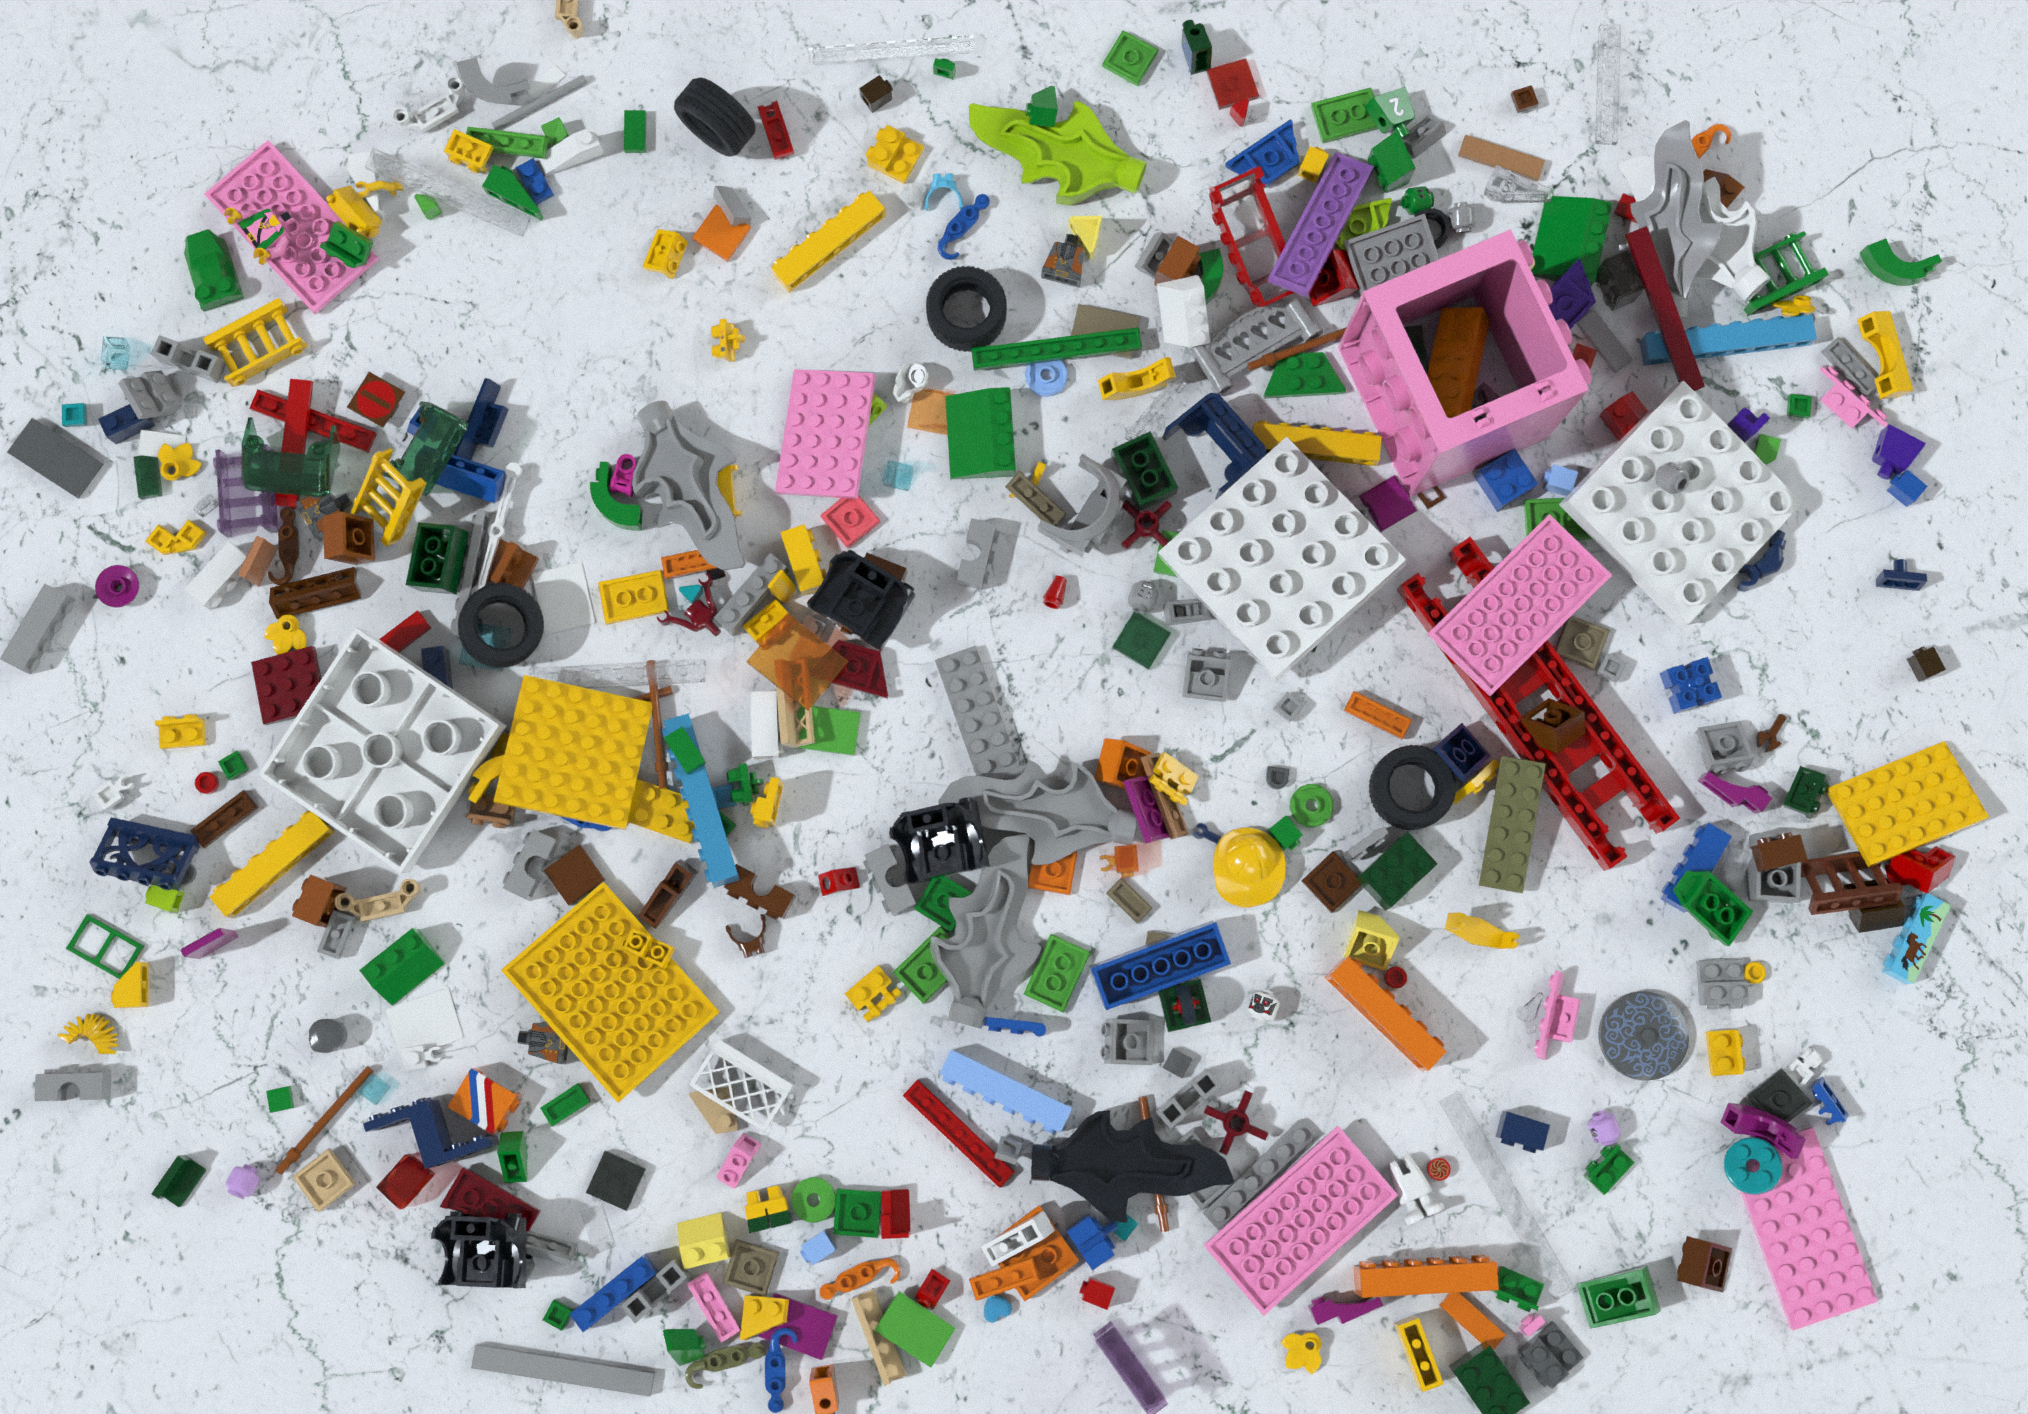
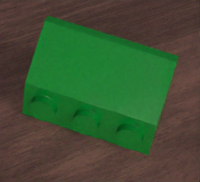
M411 928L359 971L372 988L393 1006L446 963L419 929Z

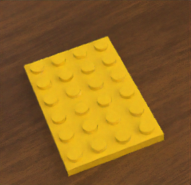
M1945 741L1827 788V795L1868 868L1989 818Z

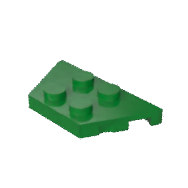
M1323 352L1299 353L1277 362L1263 397L1268 399L1345 394L1346 388Z

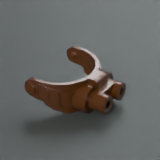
M760 914L763 923L762 931L751 942L743 943L737 941L731 933L730 926L726 925L725 927L729 937L738 945L739 951L743 952L744 958L753 956V952H756V954L765 952L763 944H765L766 917L764 914Z

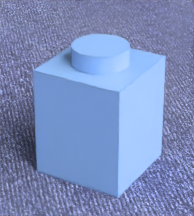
M1553 464L1543 474L1542 482H1545L1543 489L1567 496L1574 488L1578 471Z
M825 1229L802 1244L803 1250L800 1253L807 1263L811 1262L814 1265L834 1252L837 1247Z

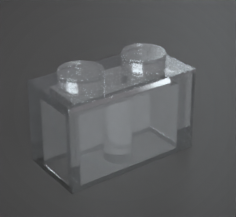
M1735 841L1729 842L1718 860L1713 875L1732 892L1738 890L1753 855L1752 850Z

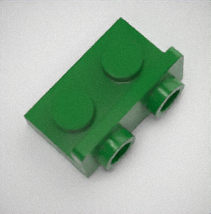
M337 221L333 223L328 241L322 242L320 248L325 250L328 255L343 261L346 266L356 268L366 265L373 242Z
M1613 1143L1605 1146L1600 1151L1601 1156L1597 1161L1592 1160L1585 1168L1586 1172L1583 1176L1602 1195H1605L1635 1163L1620 1149L1621 1146L1619 1144Z
M1500 1266L1497 1273L1499 1290H1492V1292L1497 1293L1496 1298L1508 1304L1511 1299L1518 1303V1308L1529 1313L1531 1309L1538 1311L1539 1307L1536 1305L1544 1284Z

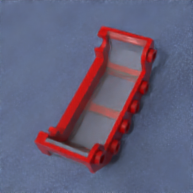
M1261 166L1251 168L1243 174L1209 188V198L1214 213L1212 214V219L1216 226L1219 225L1222 232L1220 238L1224 246L1227 245L1230 252L1228 258L1237 269L1236 277L1239 284L1244 286L1252 303L1256 304L1257 307H1264L1294 293L1268 282V277L1286 244L1263 189L1266 186L1260 179L1264 176Z

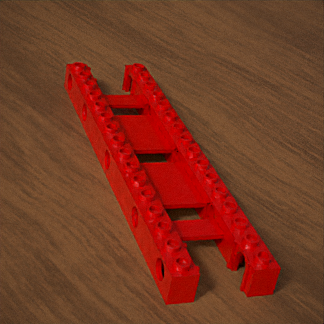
M1471 536L1448 553L1451 557L1450 561L1457 565L1466 577L1467 584L1470 583L1473 588L1494 569ZM1417 573L1402 583L1397 591L1429 633L1448 612L1440 603L1441 599L1435 597L1431 600L1423 589L1426 583L1424 581L1425 577H1421ZM1548 640L1491 696L1476 684L1440 648L1518 756L1524 760L1546 763L1542 782L1543 790L1603 871L1613 868L1628 857L1624 852L1626 850L1624 847H1614L1608 841L1605 834L1609 832L1607 829L1609 826L1605 825L1595 812L1597 808L1624 790L1633 802L1632 806L1638 809L1650 825L1648 828L1650 830L1653 829L1656 834L1666 830L1681 819ZM1544 684L1558 702L1582 710L1585 715V734L1558 754L1544 749L1537 744L1521 722L1522 716L1515 708L1519 701ZM1595 755H1598L1610 772L1583 792H1577L1569 781L1568 775Z

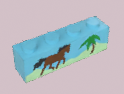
M1929 893L1919 894L1914 897L1911 902V912L1903 919L1901 933L1893 940L1892 946L1894 947L1891 954H1888L1883 961L1884 968L1882 972L1904 984L1915 983L1951 907L1950 904Z

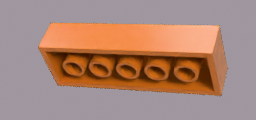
M1348 956L1342 958L1324 978L1420 1071H1429L1447 1052L1443 1048L1445 1044L1438 1037L1430 1036L1426 1032L1428 1028L1420 1020L1415 1021L1410 1016L1412 1012L1403 1004L1401 1006L1394 1001L1396 997L1388 989L1385 988L1383 990L1378 985L1379 980L1373 974H1366L1361 969L1363 965L1355 957L1350 958Z
M1471 1255V1259L1462 1258V1256H1449L1447 1261L1440 1259V1257H1428L1426 1262H1421L1417 1258L1404 1259V1263H1399L1395 1260H1381L1382 1264H1376L1373 1261H1359V1265L1353 1266L1355 1293L1362 1298L1499 1290L1497 1262L1490 1260L1485 1255Z

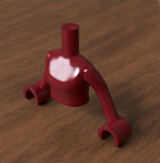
M705 573L708 577L706 582H702L700 579L698 581L704 588L709 607L701 599H698L689 606L684 615L692 623L670 616L667 611H664L667 615L666 619L660 620L657 617L661 625L667 626L670 623H675L694 632L707 628L715 637L721 633V630L712 622L717 614V608L710 587L713 585V579L708 573Z

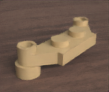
M556 0V20H561L567 32L573 38L578 39L582 37L583 25L577 17L579 0Z
M405 879L400 885V891L359 900L354 899L350 894L341 893L335 898V906L341 911H349L360 917L361 922L406 913V907L420 893L421 886L416 880ZM414 885V890L411 892L410 887ZM349 900V904L346 906L345 902Z

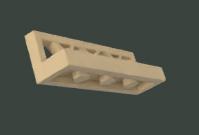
M803 658L791 662L783 659L775 660L781 744L796 748L815 743L808 659ZM801 666V674L798 678L794 677L793 667ZM799 685L803 687V694L800 699L796 697V690ZM802 706L805 708V715L800 720L797 712ZM804 727L807 729V738L800 740L799 733Z
M873 1288L853 1296L851 1300L883 1385L887 1386L891 1384V1381L906 1376L900 1355L893 1342L874 1331L884 1314L875 1289Z

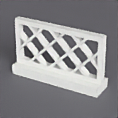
M718 1038L689 1084L693 1089L764 1133L794 1088L791 1083ZM714 1054L723 1059V1068L711 1070L710 1060ZM726 1061L729 1062V1063L732 1064V1065H731V1066H727V1065H726ZM708 1065L709 1071L703 1072ZM739 1068L742 1071L743 1079L730 1082L728 1069ZM725 1070L728 1083L714 1085L712 1073ZM745 1073H747V1074L750 1075L751 1077L746 1078V1077H745ZM710 1074L711 1087L701 1088L696 1085L700 1076ZM758 1080L761 1083L762 1091L749 1094L746 1081ZM744 1082L746 1095L733 1097L731 1085ZM764 1085L771 1089L764 1090ZM729 1086L731 1098L725 1100L717 1098L716 1089ZM713 1089L714 1095L709 1093L708 1090ZM775 1091L782 1095L778 1103L767 1104L765 1093ZM763 1094L765 1106L752 1109L750 1097ZM748 1098L750 1110L743 1112L736 1110L734 1100ZM732 1101L733 1107L728 1105L726 1102ZM775 1107V1108L773 1109V1111L771 1112V1114H770V1113H769V1108ZM766 1109L768 1119L762 1126L755 1121L753 1112ZM751 1113L752 1119L745 1114Z

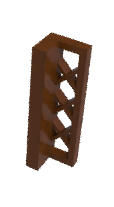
M355 567L271 587L269 604L276 619L287 614L296 615L360 599L361 591L356 582L357 571Z

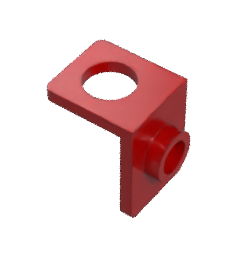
M855 867L834 869L818 875L822 896L838 891L860 888ZM826 877L830 880L829 889L825 886Z

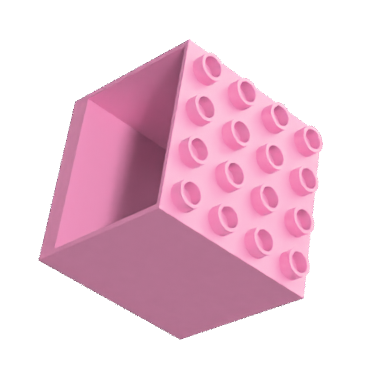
M1511 229L1363 291L1337 347L1379 436H1382L1381 441L1409 497L1485 466L1513 449L1520 451L1547 439L1589 390L1587 385L1592 382L1590 370L1583 359L1575 361L1568 347L1572 343L1571 331L1563 319L1555 321L1548 306L1553 301L1551 290L1545 280H1535L1529 268L1533 264L1531 249L1525 240L1516 241ZM1473 296L1478 307H1483L1490 319L1488 328L1518 390L1456 417L1448 418L1403 325ZM1484 414L1486 415L1485 418L1479 420L1477 423L1475 422V418L1482 416Z

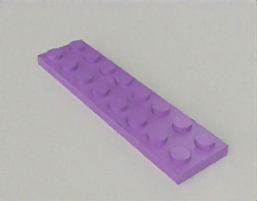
M1335 152L1268 277L1269 283L1308 297L1370 179L1374 166Z

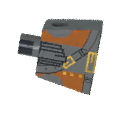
M1067 234L1064 243H1054L1042 268V279L1080 288L1084 249L1076 246L1078 242L1076 235Z
M329 490L295 502L313 536L320 542L324 540L323 516L343 512V509L353 504L347 493L335 498Z
M547 1022L533 1023L531 1032L519 1031L517 1042L518 1044L529 1045V1055L558 1064H566L569 1047Z

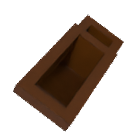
M682 859L676 861L664 880L659 883L638 917L656 929L681 898L698 871Z

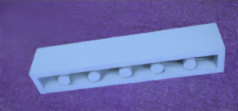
M953 1050L950 1051L940 1072V1075L943 1076V1081L953 1086L957 1082L963 1085V1091L974 1095L975 1092L984 1095L982 1100L992 1105L998 1102L1004 1105L1002 1110L1013 1115L1017 1111L1024 1115L1023 1120L1033 1125L1037 1121L1044 1125L1042 1129L1052 1134H1055L1056 1131L1061 1133L1072 1109Z

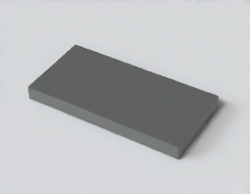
M31 418L7 451V453L78 499L104 465L34 418Z

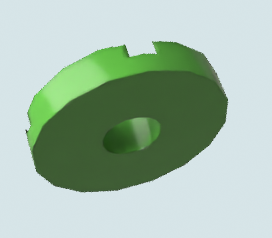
M1306 784L1299 787L1290 799L1292 817L1298 824L1305 827L1315 828L1323 825L1333 812L1331 794L1317 784ZM1308 800H1314L1317 803L1316 811L1311 812L1307 810L1306 802Z
M810 1177L802 1180L795 1187L792 1193L791 1204L794 1212L800 1219L806 1222L817 1223L825 1220L832 1214L836 1204V1194L831 1184L824 1179ZM812 1193H816L820 1197V1203L817 1206H811L808 1203V1196Z

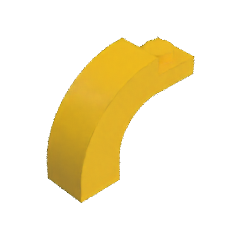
M1164 357L1136 371L1124 373L1111 372L1099 379L1098 384L1102 400H1122L1161 389L1167 386L1166 382L1176 378L1171 357Z
M504 755L486 761L474 772L473 776L479 779L478 784L474 782L467 793L470 794L469 800L476 804L479 803L489 785L500 776Z

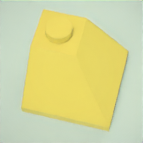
M1358 910L1343 958L1348 956L1350 958L1355 957L1361 964L1386 971L1400 937L1380 916Z

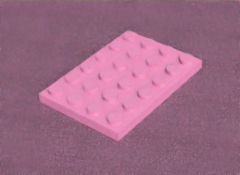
M794 369L775 489L777 494L858 499L876 380L874 373Z

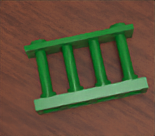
M1805 231L1799 234L1793 232L1784 237V241L1754 254L1756 264L1769 276L1770 274L1762 259L1772 255L1787 282L1785 283L1786 286L1780 288L1775 285L1771 277L1770 281L1766 284L1768 294L1762 297L1760 294H1756L1744 308L1747 316L1771 306L1774 302L1786 299L1820 283L1829 275L1825 267L1818 271L1816 268L1813 269L1799 242L1806 235ZM1791 246L1805 271V277L1801 279L1794 277L1780 252L1781 250Z

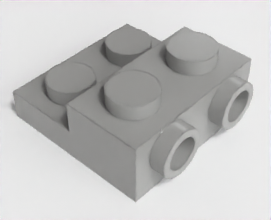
M162 370L144 372L140 377L123 378L118 383L138 419L174 415L182 406L180 395L174 393L171 387V379L165 376Z
M1193 648L1192 652L1187 651L1182 697L1226 702L1231 657L1227 656V653L1223 651H1214V654H1206L1204 649Z
M1741 721L1699 727L1697 729V735L1703 749L1701 755L1707 772H1714L1715 775L1719 776L1732 769H1736L1737 772H1743L1751 766L1754 756Z
M1743 959L1696 961L1699 1005H1707V1009H1721V1005H1729V1009H1741L1743 1004H1749L1747 981H1744Z
M1130 1019L1105 1020L1101 1027V1034L1105 1037V1046H1102L1100 1051L1104 1064L1152 1065L1153 1021Z

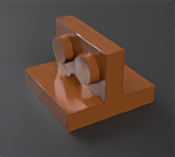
M500 539L488 582L492 584H512L524 589L539 558L522 550L519 545L511 541L508 543Z

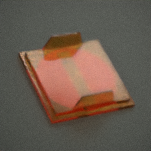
M929 388L914 393L907 428L947 435L945 396L954 394Z

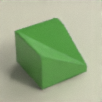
M560 117L541 125L551 147L569 136Z
M424 194L414 195L415 200L427 219L431 220L442 214L433 196Z

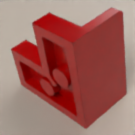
M1937 846L1926 854L1913 849L1893 857L1888 874L1928 894L1949 877L1956 856Z
M882 1190L881 1239L909 1238L911 1235L909 1190Z

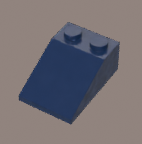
M1463 723L1433 748L1462 782L1491 756Z

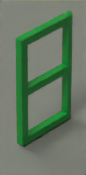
M86 914L70 943L66 946L68 951L118 979L133 966L144 948L140 943ZM89 921L110 932L95 959L73 948ZM115 936L136 947L121 974L100 963Z

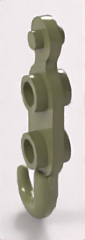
M755 1342L749 1348L734 1345L714 1350L704 1358L688 1366L685 1372V1380L690 1387L702 1389L703 1385L695 1383L692 1379L695 1371L718 1372L740 1366L749 1357L761 1358L765 1353V1347L762 1343Z

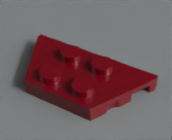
M838 640L831 650L820 659L818 664L809 671L810 678L888 699L880 651Z

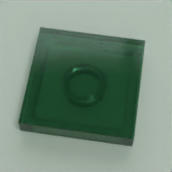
M1133 612L1113 644L1112 649L1149 670L1171 635V632L1141 614Z

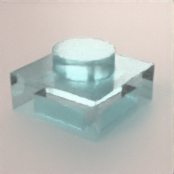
M371 1073L357 1092L374 1105H377L391 1086L374 1073Z

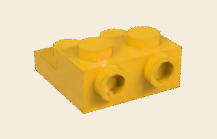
M886 125L884 129L880 128L875 138L878 141L875 146L868 148L866 152L867 163L869 167L905 184L924 151V146L905 137V133Z
M771 777L770 782H766L764 788L766 798L757 797V801L752 803L750 814L753 815V824L757 827L768 829L769 825L775 826L784 785L779 778Z

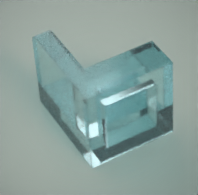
M103 336L101 361L105 369L127 370L130 345L126 338Z
M888 460L883 478L884 486L909 491L914 473L913 466Z

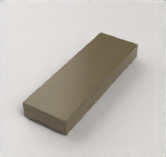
M1021 471L1005 486L1040 520L1057 526L1067 515Z

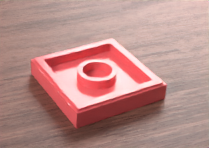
M859 495L858 499L841 498L820 515L822 520L847 549L880 523L879 518Z

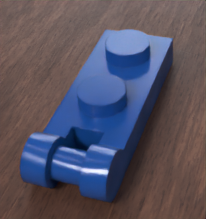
M985 1017L984 1026H988V1031L1001 1032L1002 1028L1010 1029V1033L1023 1035L1025 1030L1033 1031L1038 1037L1046 1033V1027L1042 1023Z

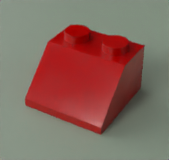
M1332 249L1309 293L1313 306L1343 299L1359 290L1346 250Z
M1632 391L1605 408L1599 417L1617 440L1620 441L1648 410Z

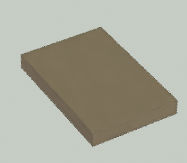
M1078 304L1071 336L1137 328L1140 317ZM1133 351L1109 355L1131 359Z

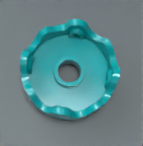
M1747 1137L1733 1143L1728 1149L1724 1158V1171L1729 1182L1736 1189L1746 1194L1760 1195L1772 1191L1777 1186L1783 1174V1163L1780 1154L1770 1143L1763 1139ZM1755 1159L1759 1162L1760 1168L1757 1172H1749L1747 1170L1746 1164L1749 1160Z

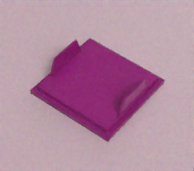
M1395 475L1358 496L1363 505L1369 508L1368 513L1380 532L1417 511L1408 493Z

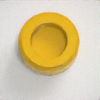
M1749 962L1743 966L1744 980L1747 983L1758 984L1765 979L1766 970L1761 963Z

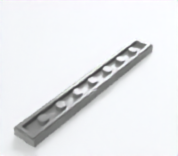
M479 1344L475 1345L471 1367L473 1369L649 1397L652 1393L655 1372Z

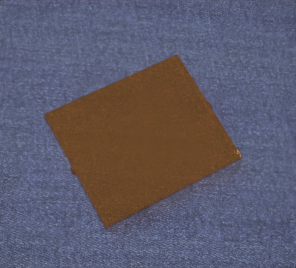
M787 613L772 632L765 636V640L746 663L809 711L823 692L830 687L831 682L845 667L848 660Z

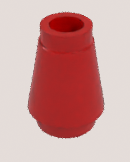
M1055 576L1043 596L1044 605L1052 609H1059L1060 605H1063L1067 583L1066 578Z

